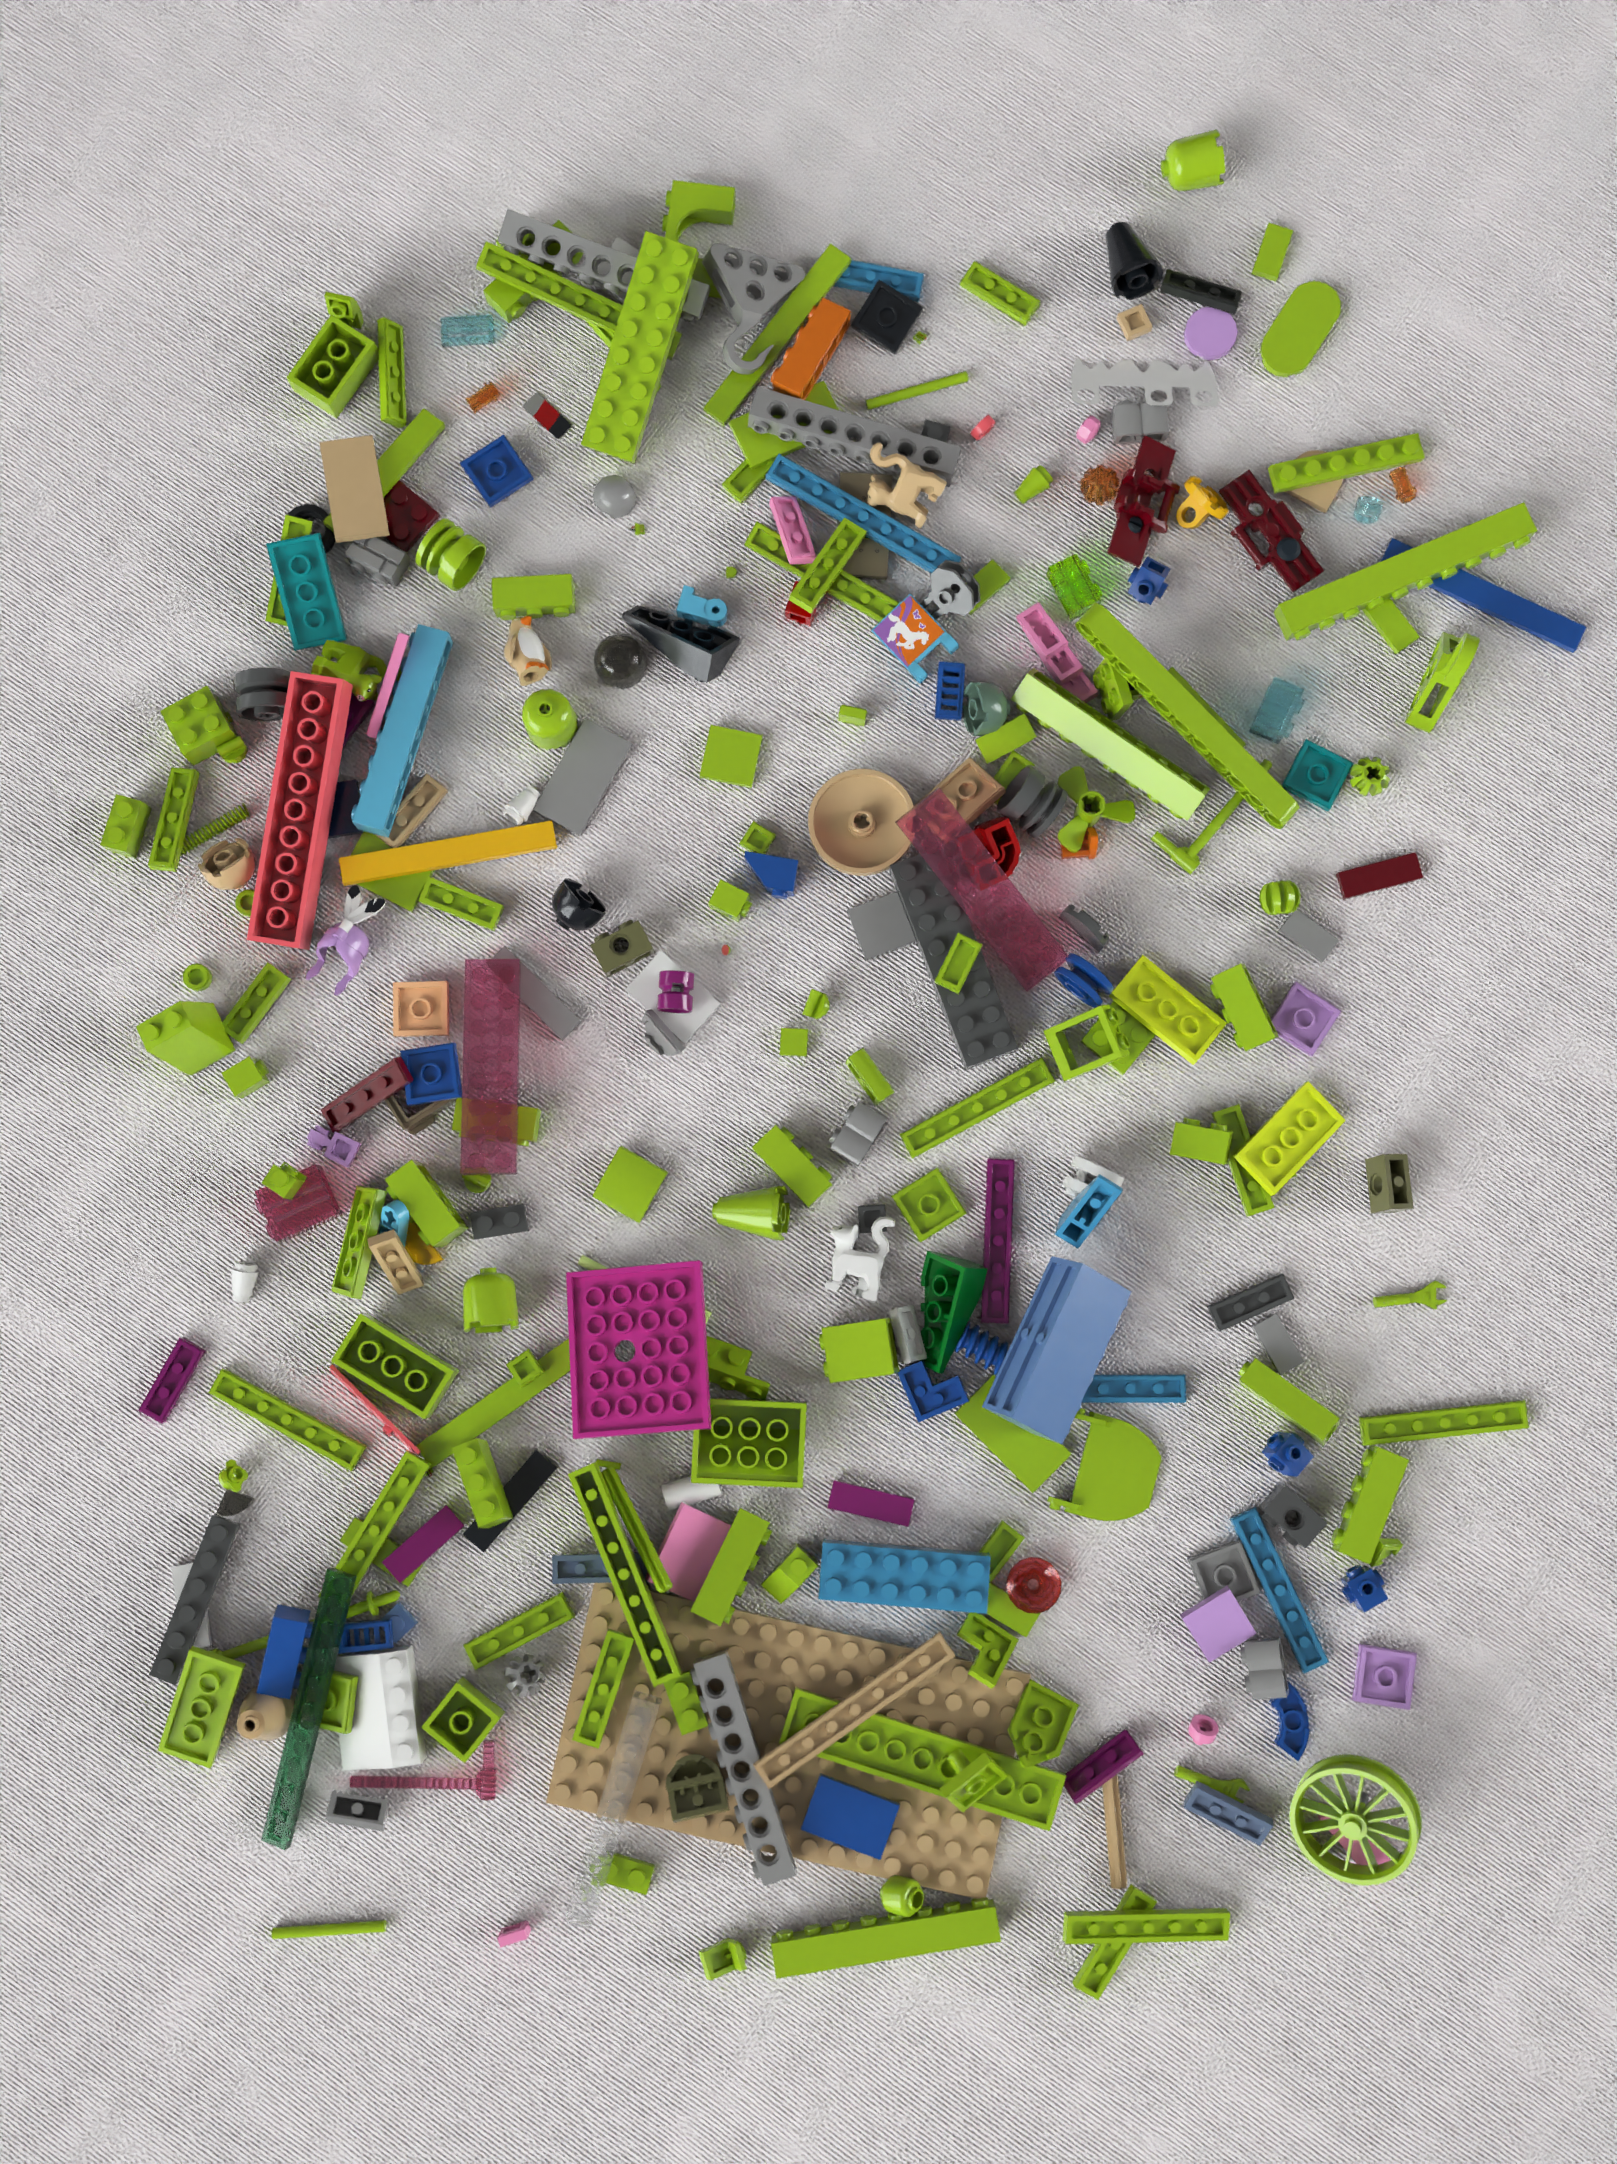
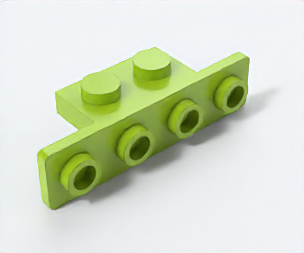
M706 1336L709 1381L718 1384L723 1389L744 1393L749 1398L766 1400L770 1383L745 1375L753 1351Z

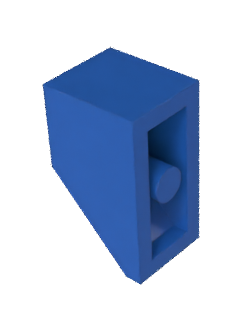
M745 851V862L764 889L771 893L772 897L787 899V896H794L799 860Z

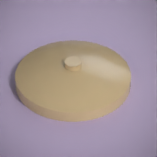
M872 769L848 770L829 779L814 796L808 815L809 835L818 855L832 868L855 876L878 874L888 870L890 865L899 862L909 850L916 828L914 805L904 787L889 775Z

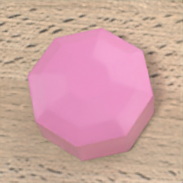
M1093 415L1089 416L1077 431L1076 438L1084 444L1089 443L1097 435L1101 421Z

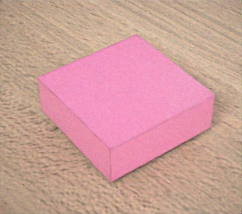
M522 1921L502 1928L497 1937L500 1948L527 1939L531 1932L529 1922Z

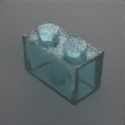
M1274 677L1267 688L1249 732L1276 744H1279L1284 737L1288 739L1294 727L1291 719L1294 713L1299 714L1305 702L1301 698L1305 689Z

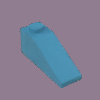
M1099 1174L1073 1199L1061 1215L1055 1235L1079 1249L1122 1193L1123 1188Z

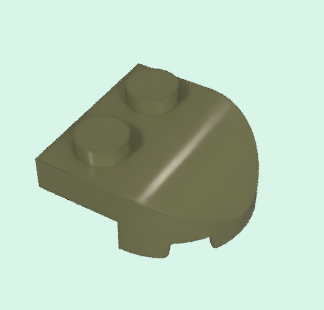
M699 1754L687 1755L676 1761V1765L666 1778V1790L669 1796L674 1823L729 1810L725 1781L721 1771L713 1761Z

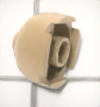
M234 838L237 843L230 844L227 840L211 846L201 856L203 862L202 864L198 862V867L210 885L220 890H237L247 884L255 871V858L245 840Z

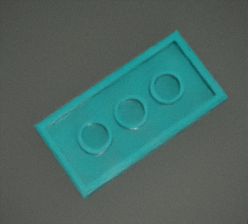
M315 533L267 543L266 546L294 651L324 645L326 640H334L336 642L347 640L321 534Z

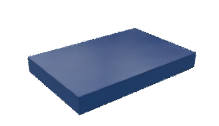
M820 1773L802 1822L801 1830L881 1860L900 1803Z

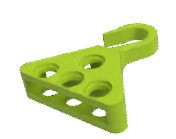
M1444 631L1442 632L1404 723L1427 733L1432 731L1469 668L1477 651L1480 638L1469 633H1465L1461 638H1458ZM1437 682L1441 684V687L1427 717L1419 712Z

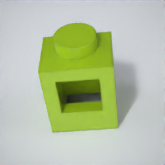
M283 1162L281 1166L274 1164L261 1183L281 1197L292 1200L307 1179V1176L287 1162Z

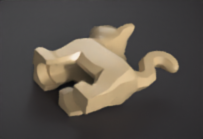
M877 442L870 451L872 462L876 466L883 468L897 464L901 468V473L894 488L887 485L877 475L872 474V482L870 481V488L868 490V504L872 507L886 505L895 513L915 519L916 527L921 529L929 511L916 500L919 493H927L929 500L935 502L937 497H940L947 482L934 473L922 470L919 465L910 462L905 456L898 453L882 457L880 454L882 443Z

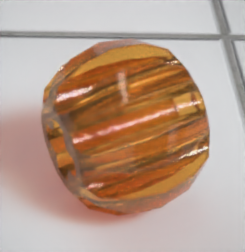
M1097 465L1096 469L1089 468L1084 473V478L1080 482V490L1083 493L1084 499L1089 503L1095 502L1096 506H1103V502L1106 501L1112 502L1116 498V493L1120 487L1117 473L1111 467L1106 469L1104 465Z

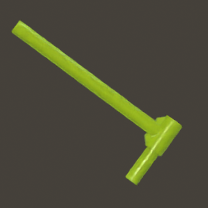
M1264 759L1260 764L1267 772L1273 766L1267 759ZM1236 792L1189 848L1180 846L1177 848L1158 831L1152 836L1151 840L1171 856L1170 859L1191 875L1200 864L1197 854L1241 804L1244 798Z

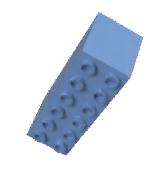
M1052 1256L982 1407L1032 1434L1062 1445L1065 1437L1069 1434L1073 1419L1081 1407L1084 1395L1093 1381V1376L1099 1362L1104 1357L1105 1349L1116 1330L1119 1318L1127 1306L1131 1291L1083 1263Z

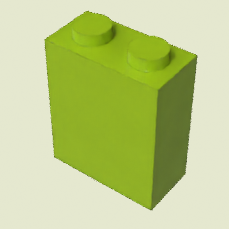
M890 1317L821 1328L822 1333L819 1334V1343L821 1349L825 1350L826 1355L823 1368L825 1376L829 1377L830 1383L900 1372Z

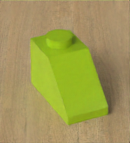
M797 1543L761 1583V1586L781 1604L818 1567V1561Z

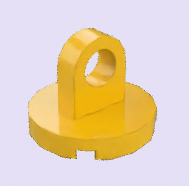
M1190 476L1185 481L1184 486L1190 495L1179 506L1176 513L1179 525L1187 529L1198 528L1210 515L1222 520L1229 513L1226 502L1211 486L1207 485L1205 488L1201 486L1202 479L1197 476ZM1194 508L1196 517L1192 522L1188 523L1185 519V514L1188 509Z

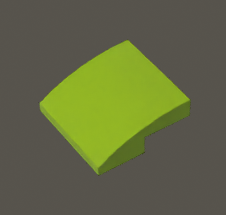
M620 1146L592 1197L640 1223L668 1172L625 1147Z

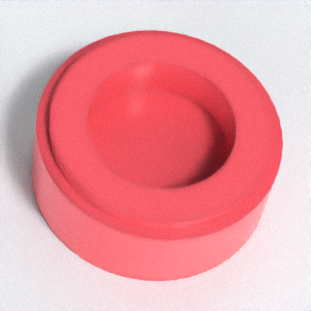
M987 415L974 427L970 433L976 441L981 440L994 427L995 420L990 415Z

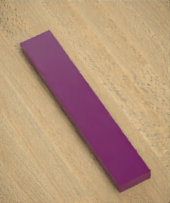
M987 1159L983 1267L988 1268L982 1290L981 1323L1009 1324L1015 1160Z

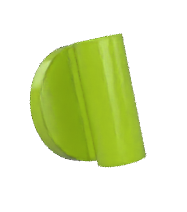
M241 735L216 747L219 755L226 763H239L248 752V747Z
M811 989L802 1014L815 1019H820L826 1015L830 1007L827 994Z
M474 1166L470 1169L466 1168L462 1174L466 1188L473 1193L485 1192L491 1185V1174L484 1167Z

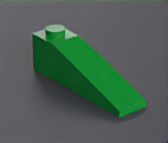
M927 1251L921 1274V1286H925V1303H921V1312H924V1328L920 1333L927 1359H923L926 1367L937 1373H943L981 1297L988 1268L970 1260L934 1251Z

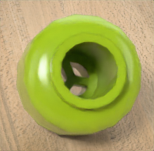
M893 1875L883 1884L880 1891L884 1909L892 1914L911 1917L923 1905L924 1893L920 1884L915 1879Z

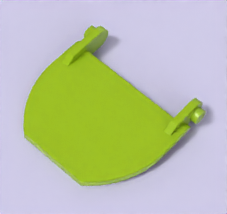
M1080 1408L1074 1418L1091 1423L1071 1501L1048 1496L1049 1508L1060 1511L1061 1506H1064L1065 1512L1101 1521L1123 1520L1145 1511L1150 1506L1162 1458L1156 1446L1135 1426L1125 1421L1090 1412L1088 1416L1085 1415L1086 1409Z

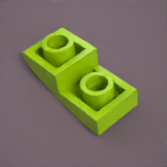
M325 292L324 297L328 314L334 315L352 328L361 329L364 320L357 301L349 296Z
M1023 713L1005 722L997 731L980 736L975 741L988 764L1031 741L1037 735L1026 713Z

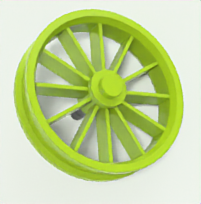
M1342 1754L1318 1761L1300 1779L1290 1805V1826L1298 1847L1314 1866L1334 1879L1355 1885L1385 1883L1403 1873L1415 1855L1422 1830V1816L1417 1799L1410 1787L1397 1773L1376 1760L1359 1755ZM1342 1774L1361 1776L1356 1801H1352ZM1333 1775L1342 1800L1319 1779ZM1365 1778L1384 1787L1369 1802L1368 1794L1363 1792ZM1311 1787L1331 1806L1304 1798V1794ZM1388 1793H1391L1401 1805L1400 1807L1370 1812ZM1303 1810L1331 1819L1306 1823ZM1407 1817L1409 1830L1380 1821ZM1339 1828V1831L1323 1846L1311 1834L1313 1832ZM1380 1834L1408 1842V1844L1400 1853ZM1343 1836L1349 1839L1346 1861L1328 1852ZM1368 1839L1391 1860L1377 1864ZM1354 1840H1359L1368 1865L1350 1862Z

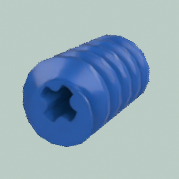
M969 1322L956 1345L955 1352L958 1353L965 1348V1358L970 1357L974 1353L975 1364L984 1359V1369L987 1370L991 1365H994L993 1374L997 1375L1008 1352L1009 1343L1004 1341L998 1346V1336L988 1340L990 1333L988 1330L979 1335L980 1326L976 1324L969 1329Z

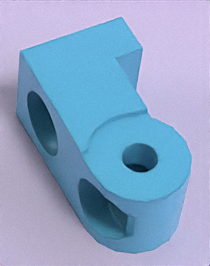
M683 586L676 609L678 618L689 619L696 623L720 627L725 624L727 620V606L722 600L717 598L708 600L695 596L693 587Z

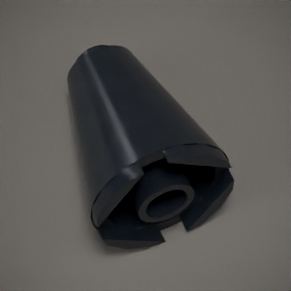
M1126 222L1113 224L1106 233L1112 291L1119 299L1120 296H1125L1126 300L1140 298L1154 289L1153 284L1158 279L1159 281L1162 280L1163 269L1159 261L1130 224Z

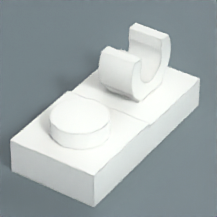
M913 1305L889 1310L895 1338L897 1337L895 1345L900 1348L901 1352L898 1362L907 1364L927 1359Z

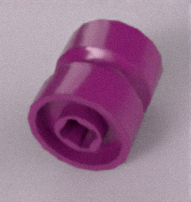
M674 970L660 971L659 988L662 989V993L658 994L657 1010L667 1013H692L693 996L689 992L694 990V973ZM680 988V992L671 991V989Z

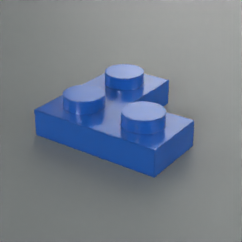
M923 1360L899 1369L900 1372L897 1373L918 1423L970 1401L959 1375L934 1385Z

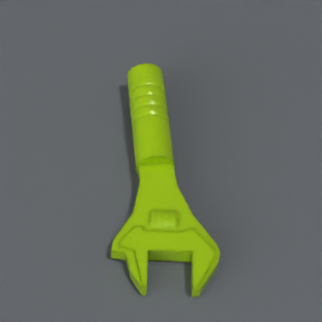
M1432 1281L1424 1288L1413 1293L1373 1297V1305L1375 1308L1420 1303L1432 1309H1437V1305L1443 1304L1447 1300H1436V1288H1446V1286L1438 1281Z
M1179 1765L1176 1766L1174 1776L1192 1783L1199 1781L1241 1803H1244V1801L1235 1796L1238 1789L1241 1787L1250 1791L1246 1782L1241 1778L1231 1780L1215 1779Z

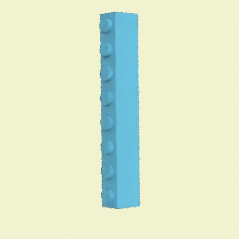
M418 624L416 632H413L410 636V650L408 656H405L402 660V674L400 680L394 684V698L391 706L388 705L386 708L384 728L379 730L377 734L375 755L372 754L368 761L369 773L367 779H363L359 790L361 796L358 804L353 806L351 812L352 822L358 830L389 838L453 645L449 632Z

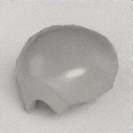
M611 475L603 477L594 488L593 499L596 507L602 513H607L613 518H621L628 515L635 507L636 495L632 486L625 478Z

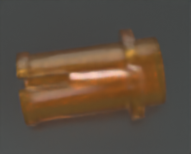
M485 382L483 388L465 400L476 414L477 411L493 400L497 402V398L501 395L492 382L489 384Z
M1399 467L1391 471L1389 477L1397 492L1396 499L1400 500L1402 504L1415 499L1417 489L1412 487L1405 467Z

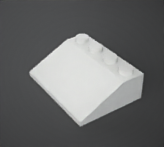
M413 1644L391 1649L371 1650L329 1657L331 1670L358 1676L352 1732L348 1734L339 1733L343 1770L386 1769L421 1764L426 1759L427 1753L424 1730L421 1728L423 1721Z

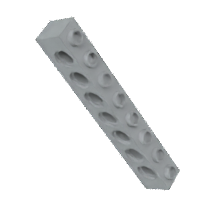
M507 209L498 242L504 247L503 249L517 256L519 253L527 255L530 262L543 266L544 262L554 265L553 270L564 275H568L569 272L579 275L578 279L591 285L594 284V281L604 284L603 289L614 294H618L619 290L627 293L629 284L623 283L622 277L627 271L633 272L637 261L636 257ZM528 233L534 234V243L530 246L523 245V237ZM558 243L560 244L559 253L554 256L549 255L547 252L549 245ZM578 252L586 255V259L581 265H575L572 262L573 256ZM602 262H609L611 264L610 271L604 275L597 272L598 265ZM694 279L691 280L680 315L681 319L688 322H693L694 319L701 320L711 290L709 285Z
M759 386L757 387L749 412L748 427L757 433L774 434L784 441L794 440L803 443L808 448H819L829 451L834 456L849 457L861 464L869 463L875 465L871 460L870 451L874 444L877 442L882 443L883 449L880 453L882 457L901 452L907 453L909 456L906 458L910 462L919 465L922 470L934 473L947 482L946 487H950L961 450L960 446ZM773 415H780L783 418L777 419ZM803 422L806 423L807 426H800L797 423ZM824 430H830V431H832L833 433H832V434H827V433H825V432H823V431H824ZM853 437L859 441H851L848 438ZM925 460H931L934 464H928ZM897 464L888 468L880 467L885 471L901 473V468Z
M725 1649L695 1659L693 1663L694 1668L690 1669L695 1686L700 1684L703 1693L702 1696H699L700 1704L704 1713L709 1712L712 1723L708 1724V1729L712 1740L717 1739L720 1750L716 1751L721 1768L726 1767L729 1778H726L725 1782L729 1795H735L738 1804L734 1806L738 1823L743 1822L746 1833L743 1834V1839L747 1851L752 1850L755 1861L751 1862L756 1879L761 1878L763 1887L796 1876V1865L772 1789H768L753 1763L761 1758L728 1651ZM713 1678H718L722 1680L724 1688L720 1691H713L709 1687L708 1682ZM721 1706H728L733 1714L729 1718H721L717 1713V1709ZM731 1733L738 1734L741 1738V1743L737 1746H731L727 1743L726 1736ZM739 1761H745L749 1764L750 1770L746 1773H739L734 1765ZM747 1789H754L758 1792L759 1797L754 1801H749L744 1797L743 1793ZM756 1817H763L767 1820L768 1824L764 1828H756L752 1820ZM769 1844L776 1848V1853L772 1856H766L761 1852V1848Z

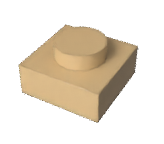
M1142 304L1117 315V321L1127 342L1152 330L1153 326Z

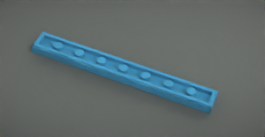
M778 454L765 475L766 480L841 522L845 517L866 530V537L929 573H932L945 560L958 563L961 561L960 556Z

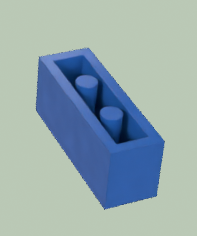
M277 1604L256 1693L290 1699L293 1689H299L302 1672H297L299 1664L305 1663L308 1647L303 1646L304 1639H310L314 1622L309 1621L311 1610Z

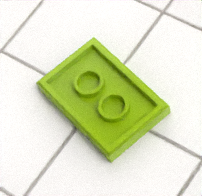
M363 831L350 856L392 848L375 834ZM435 870L356 885L412 913L418 903L428 876L432 877Z

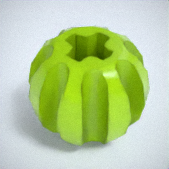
M1367 756L1359 759L1358 765L1352 766L1350 775L1354 778L1350 780L1352 788L1355 786L1359 788L1358 794L1367 796L1369 792L1371 796L1382 793V788H1387L1390 778L1386 775L1390 773L1388 765H1381L1382 759L1375 756L1370 760ZM1368 774H1371L1373 776L1371 780L1368 779Z
M1290 880L1266 883L1262 887L1259 901L1261 908L1269 915L1286 914L1297 910L1301 895L1299 888L1294 882Z

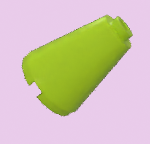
M775 1186L720 1197L718 1202L713 1204V1218L717 1219L719 1225L776 1241L784 1240L785 1238L781 1234L787 1233L790 1219V1203L784 1202V1195H789L786 1186Z

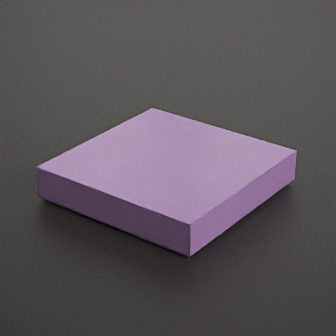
M1294 982L1271 1017V1021L1280 1038L1311 1057L1334 1024L1341 1010L1299 983Z
M1225 1586L1180 1614L1209 1663L1257 1634L1228 1586Z
M1359 1643L1352 1700L1410 1710L1417 1653Z

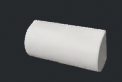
M691 1475L661 1485L669 1512L678 1509L681 1502L692 1505L723 1494L720 1484L691 1483Z

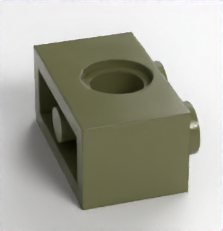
M632 920L622 923L618 926V931L610 935L608 932L603 933L594 939L595 943L590 945L607 977L655 953L639 920L634 923ZM627 941L629 947L625 952L618 953L615 951L617 942Z
M1383 1154L1365 1159L1371 1214L1397 1213L1414 1209L1407 1154Z

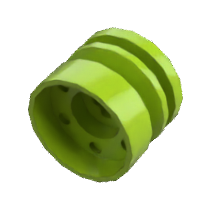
M444 518L438 521L423 538L417 550L415 562L420 568L426 569L430 575L438 574L439 581L452 591H459L472 580L479 570L486 554L485 544L472 535H464L461 527L455 526L454 522L450 519Z

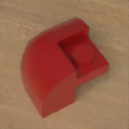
M999 817L991 819L953 838L962 859L961 863L969 879L980 891L1005 880L1013 874L1018 864L1021 850L1009 818Z

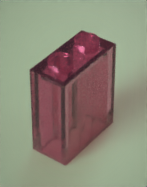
M314 1164L300 1171L307 1176V1179L292 1200L281 1197L267 1186L255 1191L257 1196L255 1204L260 1214H264L268 1224L265 1227L271 1239L275 1238L276 1242H285L342 1216L322 1166Z

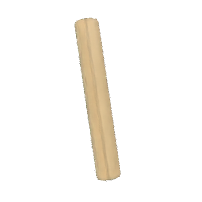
M1115 1775L1102 1785L1110 1885L1114 1889H1123L1127 1887L1119 1780L1118 1775Z

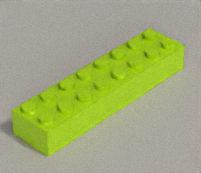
M645 231L581 442L583 447L635 464L699 257L696 248Z

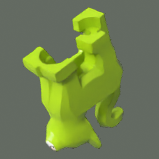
M326 640L322 648V656H317L313 662L311 674L346 680L353 685L352 693L359 701L377 700L379 695L377 693V684L384 679L387 670L384 661L369 654L361 647L351 646L334 640ZM334 657L338 659L337 662H334V661H331V660H332ZM375 667L379 675L364 673L368 668ZM401 667L399 669L396 681L400 680L402 674Z

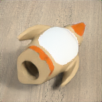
M531 616L513 619L509 627V636L504 647V655L509 665L516 670L520 685L527 686L541 680L548 671H551L552 659L549 650L531 629Z

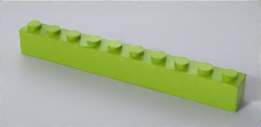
M1523 502L1282 602L1273 613L1286 641L1293 638L1298 641L1311 634L1310 631L1320 628V630L1330 628L1338 619L1343 617L1345 620L1354 618L1360 614L1362 609L1367 607L1369 610L1378 608L1385 603L1384 600L1391 597L1394 600L1400 599L1407 595L1410 589L1415 587L1418 590L1424 589L1431 585L1434 579L1442 577V580L1450 578L1458 573V569L1466 567L1467 570L1474 568L1482 563V559L1489 556L1491 559L1498 558L1507 552L1506 549L1513 546L1515 549L1522 548L1531 542L1530 538L1537 532V529Z

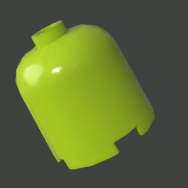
M1217 129L1179 138L1168 146L1165 160L1161 161V173L1163 178L1167 177L1169 184L1174 190L1184 192L1224 184V180L1220 179V174L1225 173L1223 146H1217L1215 138L1220 136Z
M553 689L538 690L526 699L522 708V721L530 740L536 746L545 750L566 747L578 731L577 716L569 700L562 693Z
M490 1267L480 1269V1274L473 1275L467 1279L463 1288L464 1332H470L472 1328H475V1333L502 1332V1326L508 1325L511 1326L512 1330L519 1328L516 1289L514 1281L510 1276L504 1273H497L496 1268Z

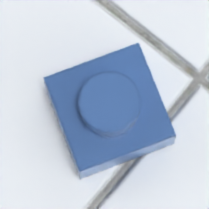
M400 1602L381 1619H392L393 1641L395 1643L418 1623Z

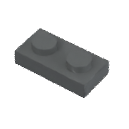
M525 1204L470 1212L474 1240L529 1231Z

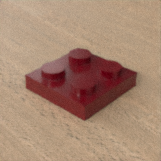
M399 480L384 496L390 535L383 537L397 548L408 552L440 515Z

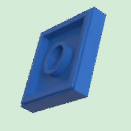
M504 434L460 462L461 467L489 508L534 480Z
M456 1043L400 1051L401 1057L414 1080L405 1086L407 1105L463 1098Z

